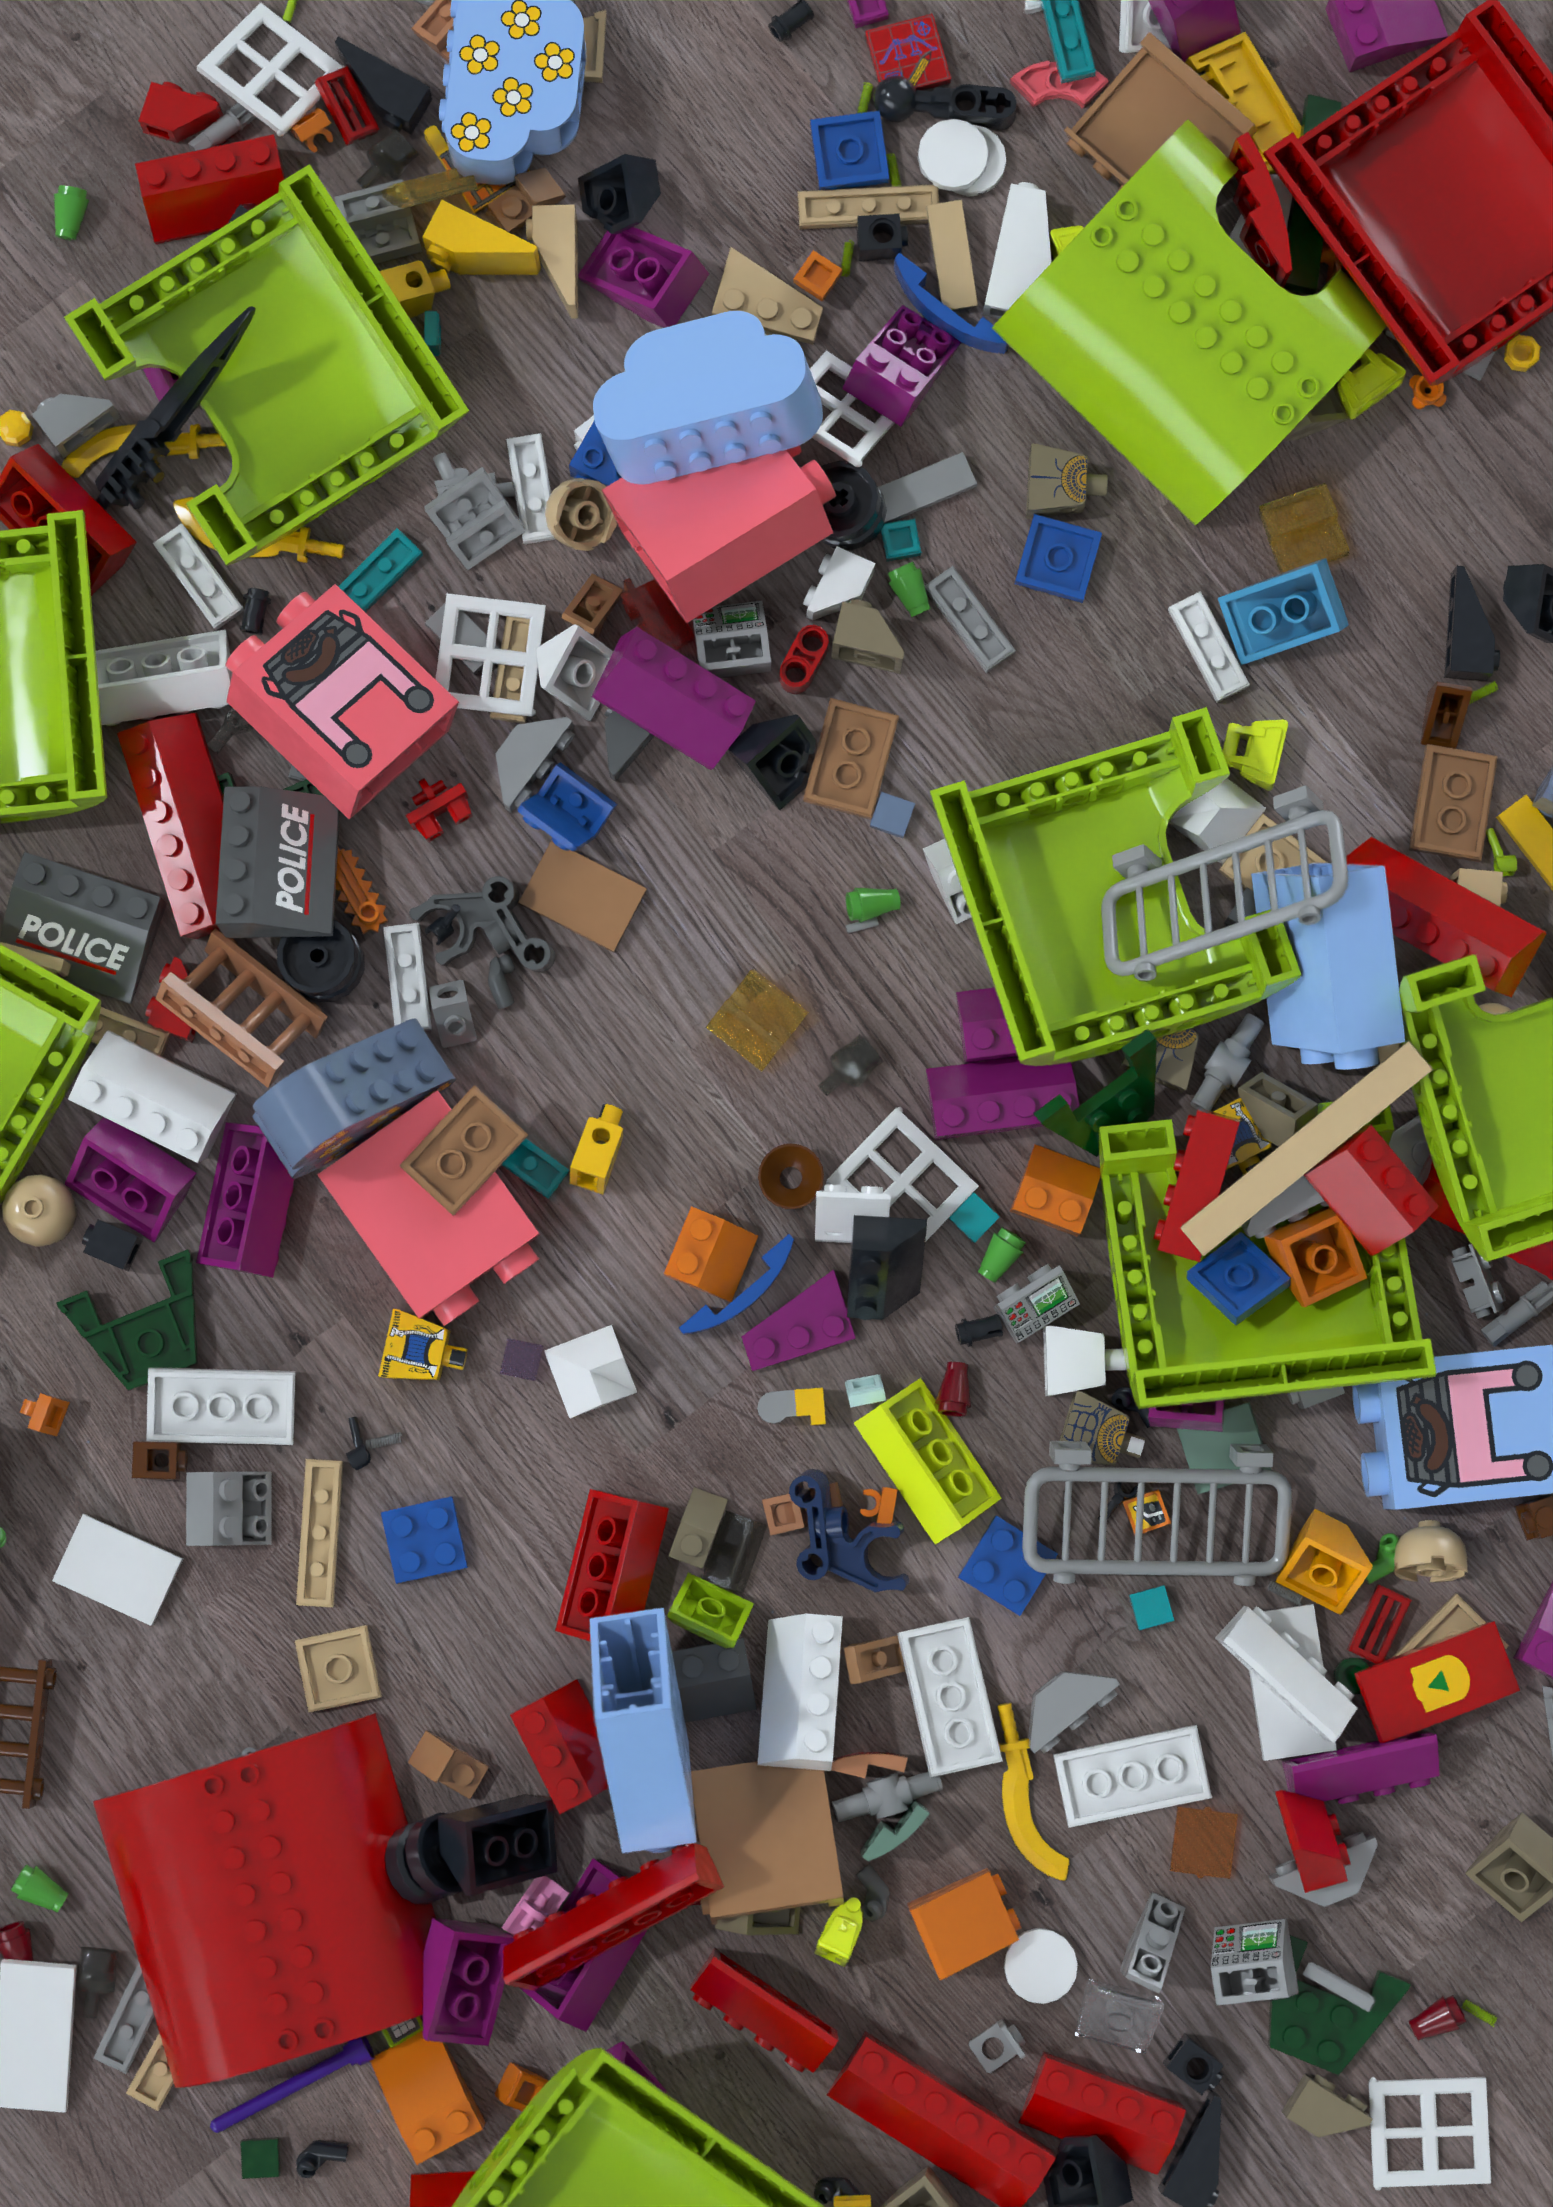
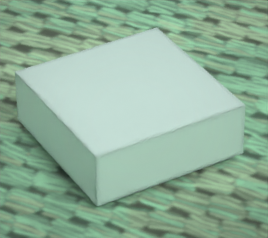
M878 1374L846 1380L845 1382L850 1407L886 1401L881 1376Z

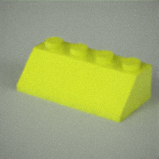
M919 1378L854 1422V1425L924 1530L928 1533L934 1544H937L964 1527L1002 1498L948 1417L938 1413V1405L935 1404V1398L923 1380Z

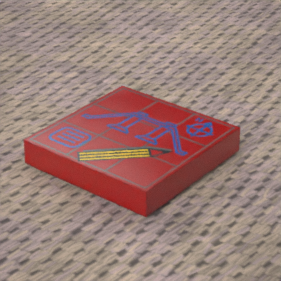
M933 14L865 31L878 84L890 76L905 77L913 83L916 90L922 91L951 83V76Z

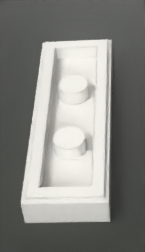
M541 433L506 439L519 520L526 530L522 533L523 543L530 544L555 540L547 527L545 517L546 503L551 495Z
M182 523L153 543L215 631L244 611L242 605Z
M1201 591L1170 606L1168 611L1216 702L1218 703L1248 688L1250 684Z
M412 923L383 927L394 1025L396 1026L416 1018L424 1031L432 1030L420 924Z

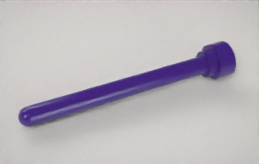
M366 2036L348 2041L343 2046V2050L214 2118L210 2123L211 2130L215 2133L222 2132L348 2064L352 2066L356 2064L364 2065L375 2059L371 2044Z

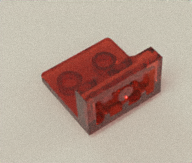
M630 578L623 581L625 592L621 593L622 605L631 621L637 618L639 622L637 627L674 650L695 641V636L689 624L684 621L655 579L637 588L634 587Z

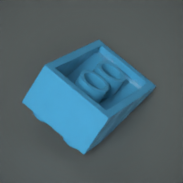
M1326 558L1218 597L1241 665L1340 632L1349 626Z

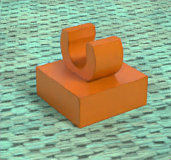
M318 107L304 115L290 129L294 137L301 142L305 141L306 147L314 153L318 151L313 143L315 135L323 134L327 142L331 143L333 141L331 132L325 128L331 122L325 112Z
M813 250L794 277L793 283L823 302L842 275L843 269Z
M40 1393L37 1402L24 1399L20 1413L31 1417L27 1428L58 1436L70 1402Z
M882 1487L881 1495L873 1489L863 1490V1495L875 1498L876 1505L872 1510L860 1509V1514L866 1517H872L877 1514L876 1523H892L898 1489Z

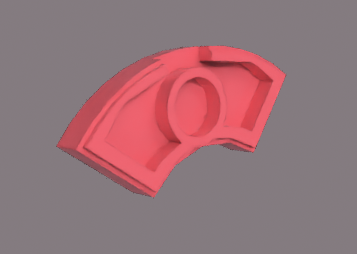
M1043 61L1028 66L1010 78V84L1033 107L1045 100L1061 98L1073 101L1084 108L1108 86L1109 80L1096 71L1094 77L1061 84L1056 62Z

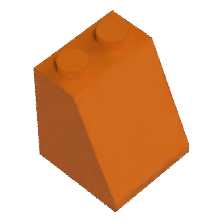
M988 1868L907 1903L939 1980L945 1979L1019 1941L1016 1931L1022 1928L1014 1909L1006 1910L1001 1896L1006 1895L1007 1892L999 1874L991 1876Z

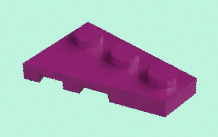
M834 1269L741 1336L752 1371L856 1339L850 1319L847 1318V1309Z

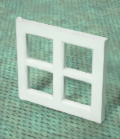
M260 3L197 65V71L272 128L281 137L322 98L315 84L307 91L282 72L290 62L301 53L325 71L324 75L346 66L340 65ZM262 24L288 43L271 61H268L245 43ZM236 49L262 68L245 87L218 68ZM274 79L300 98L282 117L257 98Z
M826 350L810 368L815 384H817L828 370L846 381L852 367ZM816 385L822 405L832 412L822 422L812 438L855 467H861L863 459L886 434L894 422L881 415L873 423L850 407L857 398L848 393L840 401ZM840 417L866 433L853 449L828 433Z
M446 594L436 680L449 692L453 659L484 662L479 696L449 692L459 701L457 708L529 717L536 714V710L533 709L538 675L536 648L541 646L546 605ZM459 611L490 614L486 647L455 644ZM499 615L530 619L526 652L495 649ZM493 664L524 667L520 700L489 697Z
M901 1107L895 1108L826 1181L827 1185L846 1186V1192L860 1193L847 1179L869 1157L894 1181L883 1192V1194H891L890 1206L906 1192L930 1215L927 1219L925 1242L979 1187L903 1114ZM896 1128L922 1151L902 1174L895 1170L876 1151ZM932 1163L938 1166L958 1186L937 1209L912 1186V1183Z
M1374 2077L1370 2078V2117L1373 2119L1370 2123L1373 2187L1376 2190H1381L1382 2187L1491 2184L1485 2077L1377 2080ZM1471 2093L1472 2125L1437 2126L1435 2094ZM1420 2095L1421 2127L1386 2128L1385 2096ZM1473 2136L1474 2168L1439 2169L1438 2137ZM1422 2138L1423 2170L1388 2171L1387 2139Z

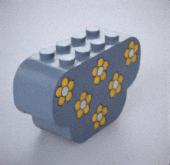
M413 1018L311 1062L291 1073L271 1087L253 1104L252 1107L255 1113L252 1117L280 1158L291 1178L296 1179L343 1157L437 1090L442 1094L456 1081V1078L418 1020Z

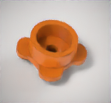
M1414 375L1409 380V386L1413 389L1414 398L1411 402L1414 408L1420 410L1428 405L1441 407L1445 404L1447 397L1443 393V383L1430 386L1424 376ZM1425 388H1429L1431 393H1425Z

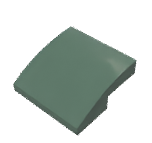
M1250 1402L1225 1409L1223 1432L1177 1428L1189 1469H1240L1229 1458L1230 1444H1263ZM1262 1467L1261 1470H1271V1467ZM1194 1483L1197 1494L1210 1491V1483ZM1217 1484V1489L1231 1484Z
M914 1799L894 1829L881 1820L860 1849L862 1857L867 1861H871L888 1853L904 1842L928 1817L930 1813L927 1808Z

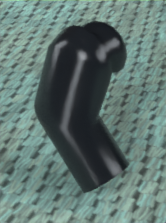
M1131 1387L1118 1388L1112 1395V1405L1118 1410L1138 1412L1146 1428L1151 1427L1148 1419L1149 1408L1139 1409L1137 1407Z
M325 2140L313 2141L299 2154L296 2160L298 2175L303 2178L313 2177L316 2170L327 2160L346 2163L349 2144Z
M825 2177L816 2183L814 2189V2197L821 2204L833 2201V2196L862 2195L854 2184L845 2177Z

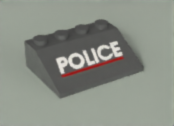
M262 786L225 787L216 925L226 938L333 936L340 810L324 795Z
M24 852L11 888L0 942L64 959L71 964L69 974L65 978L58 977L75 986L132 1004L167 903L159 896Z

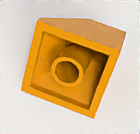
M1314 1509L1299 1531L1289 1552L1287 1562L1280 1570L1275 1582L1341 1615L1370 1573L1373 1565L1348 1525Z

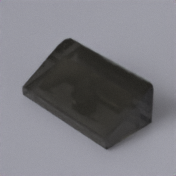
M725 1510L701 1579L729 1590L743 1593L767 1525Z

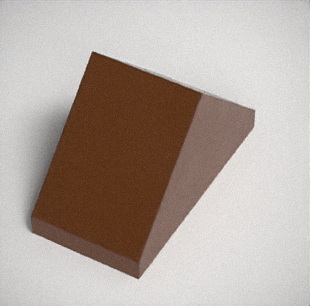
M1438 681L1428 691L1420 740L1422 745L1430 744L1456 749L1473 692L1472 687Z

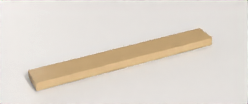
M1407 1041L1180 1227L1201 1254L1203 1256L1206 1255L1431 1072L1433 1068L1412 1043Z

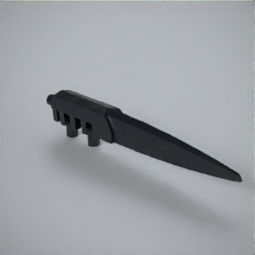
M250 306L242 312L196 358L160 400L147 419L137 423L95 480L99 492H101L95 501L105 511L110 504L128 506L130 504L133 509L141 508L145 500L140 495L137 484L139 482L147 483L150 478L153 482L157 483L164 478L165 473L159 467L158 456H167L170 452L165 443L175 442L182 433L181 428L205 397L239 344L255 314V307Z

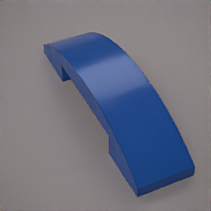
M898 253L894 261V272L909 301L926 320L941 330L946 331L950 336L965 345L987 352L1005 354L1009 349V345L992 329L993 324L982 317L975 327L970 325L923 289L926 285L927 273L901 253Z
M788 1234L762 1256V1261L769 1268L764 1275L717 1315L707 1305L702 1307L679 1327L683 1335L699 1333L720 1326L752 1306L769 1289L783 1269L794 1242L792 1236Z

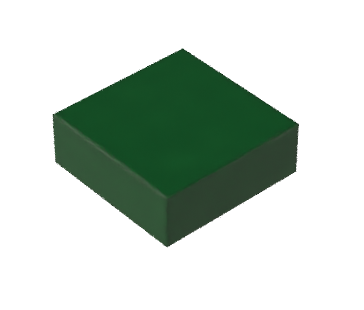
M279 2137L241 2140L242 2179L279 2177L281 2175Z

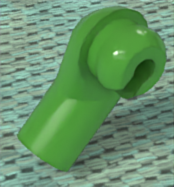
M1388 1533L1380 1539L1377 1559L1371 1562L1373 1565L1372 1569L1365 1579L1368 1584L1395 1571V1547L1399 1540L1397 1535Z

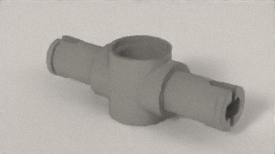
M1247 1013L1231 1038H1226L1224 1042H1219L1204 1066L1206 1069L1204 1076L1206 1078L1190 1103L1193 1108L1211 1111L1223 1090H1228L1231 1085L1235 1087L1251 1062L1248 1058L1251 1054L1249 1049L1264 1026L1262 1020Z
M929 1771L908 1778L894 1773L868 1781L866 1783L867 1787L862 1788L861 1793L833 1801L832 1807L838 1823L867 1814L870 1816L876 1815L877 1819L908 1810L907 1805L912 1804L914 1799L943 1790L940 1776L930 1778Z

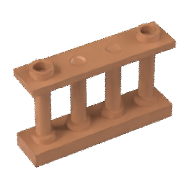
M215 928L211 932L204 950L209 956L185 979H180L170 972L162 980L155 999L269 1088L277 1079L284 1064V1060L279 1056L304 1031L316 1039L321 1034L328 1016L322 1012L318 1005L306 1000L240 948L233 938H226L223 933ZM221 964L237 976V978L211 1002L197 993L195 989ZM249 986L265 998V1000L241 1024H237L225 1015L223 1011ZM277 1008L293 1020V1022L270 1046H265L251 1034Z

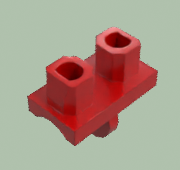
M425 778L418 781L423 791L411 798L416 807L427 800L429 802L405 815L412 829H417L427 842H431L444 833L436 817L448 811L456 825L465 822L473 816L467 801L469 798L461 783L436 797L435 795L447 789L441 779L429 786Z

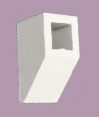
M836 546L833 555L826 553L818 570V573L823 575L818 587L811 585L803 605L808 606L806 618L815 620L840 611L842 601L850 603L852 599L862 600L874 574L876 563Z
M940 840L923 848L931 874L955 924L971 918L946 840Z

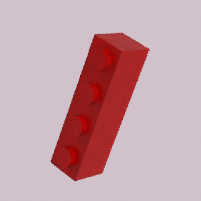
M1198 1108L1196 1116L1188 1115L1183 1135L1189 1136L1186 1151L1179 1149L1173 1170L1179 1171L1176 1185L1169 1184L1163 1205L1170 1207L1166 1220L1160 1218L1158 1220L1153 1238L1160 1241L1157 1250L1200 1262L1201 1252L1180 1227L1219 1196L1240 1119Z

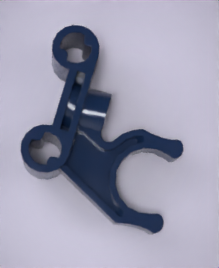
M809 1469L792 1481L789 1488L791 1500L800 1508H807L810 1545L797 1558L798 1571L804 1578L818 1580L830 1571L874 1592L884 1590L902 1591L908 1586V1575L903 1573L894 1577L883 1576L874 1570L868 1559V1547L871 1541L883 1536L898 1538L904 1532V1525L898 1521L890 1524L873 1522L858 1533L855 1539H852L848 1535L849 1519L845 1506L832 1507L830 1484L823 1472L817 1469ZM803 1481L808 1482L809 1488H815V1496L811 1495L810 1489H804ZM813 1554L818 1555L822 1559L823 1564L821 1566H817L812 1562L811 1556Z

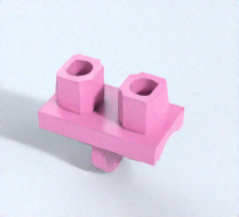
M548 1876L535 1878L501 1928L514 1936L525 1929L533 1928L535 1930L545 1924L544 1920L548 1916L558 1911L570 1892Z

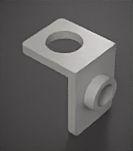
M457 980L430 987L431 1005L442 1047L447 1048L476 1041L477 1036L464 981ZM447 991L458 992L451 998H439L442 993Z
M1002 2019L969 2041V2047L987 2073L993 2072L1017 2054L1021 2059L1026 2057L1021 2048L1026 2041L1014 2024L1007 2027ZM988 2038H998L1003 2043L1004 2050L1000 2057L989 2059L983 2054L982 2045Z

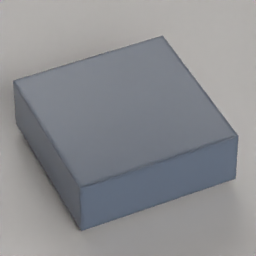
M881 792L870 827L903 839L915 803Z

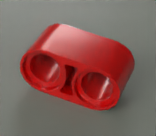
M807 625L797 634L780 667V684L786 692L801 694L807 690L828 651V635L822 627ZM808 637H815L821 641L822 647L817 651L811 652L806 650L802 643ZM791 668H800L806 676L800 682H791L787 679L786 672Z

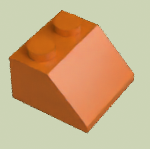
M1034 1144L1010 1212L1078 1237L1082 1232L1100 1179V1168Z
M691 1206L664 1271V1276L731 1303L758 1235Z
M1324 1207L1300 1220L1276 1229L1273 1233L1264 1237L1272 1261L1291 1278L1288 1288L1302 1307H1307L1367 1279L1352 1233L1331 1208Z

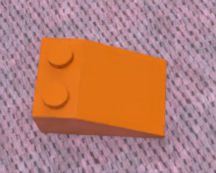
M422 2030L397 2046L389 2047L376 2054L375 2059L370 2061L399 2132L416 2165L483 2130L486 2122L445 2042L426 2041L423 2039Z

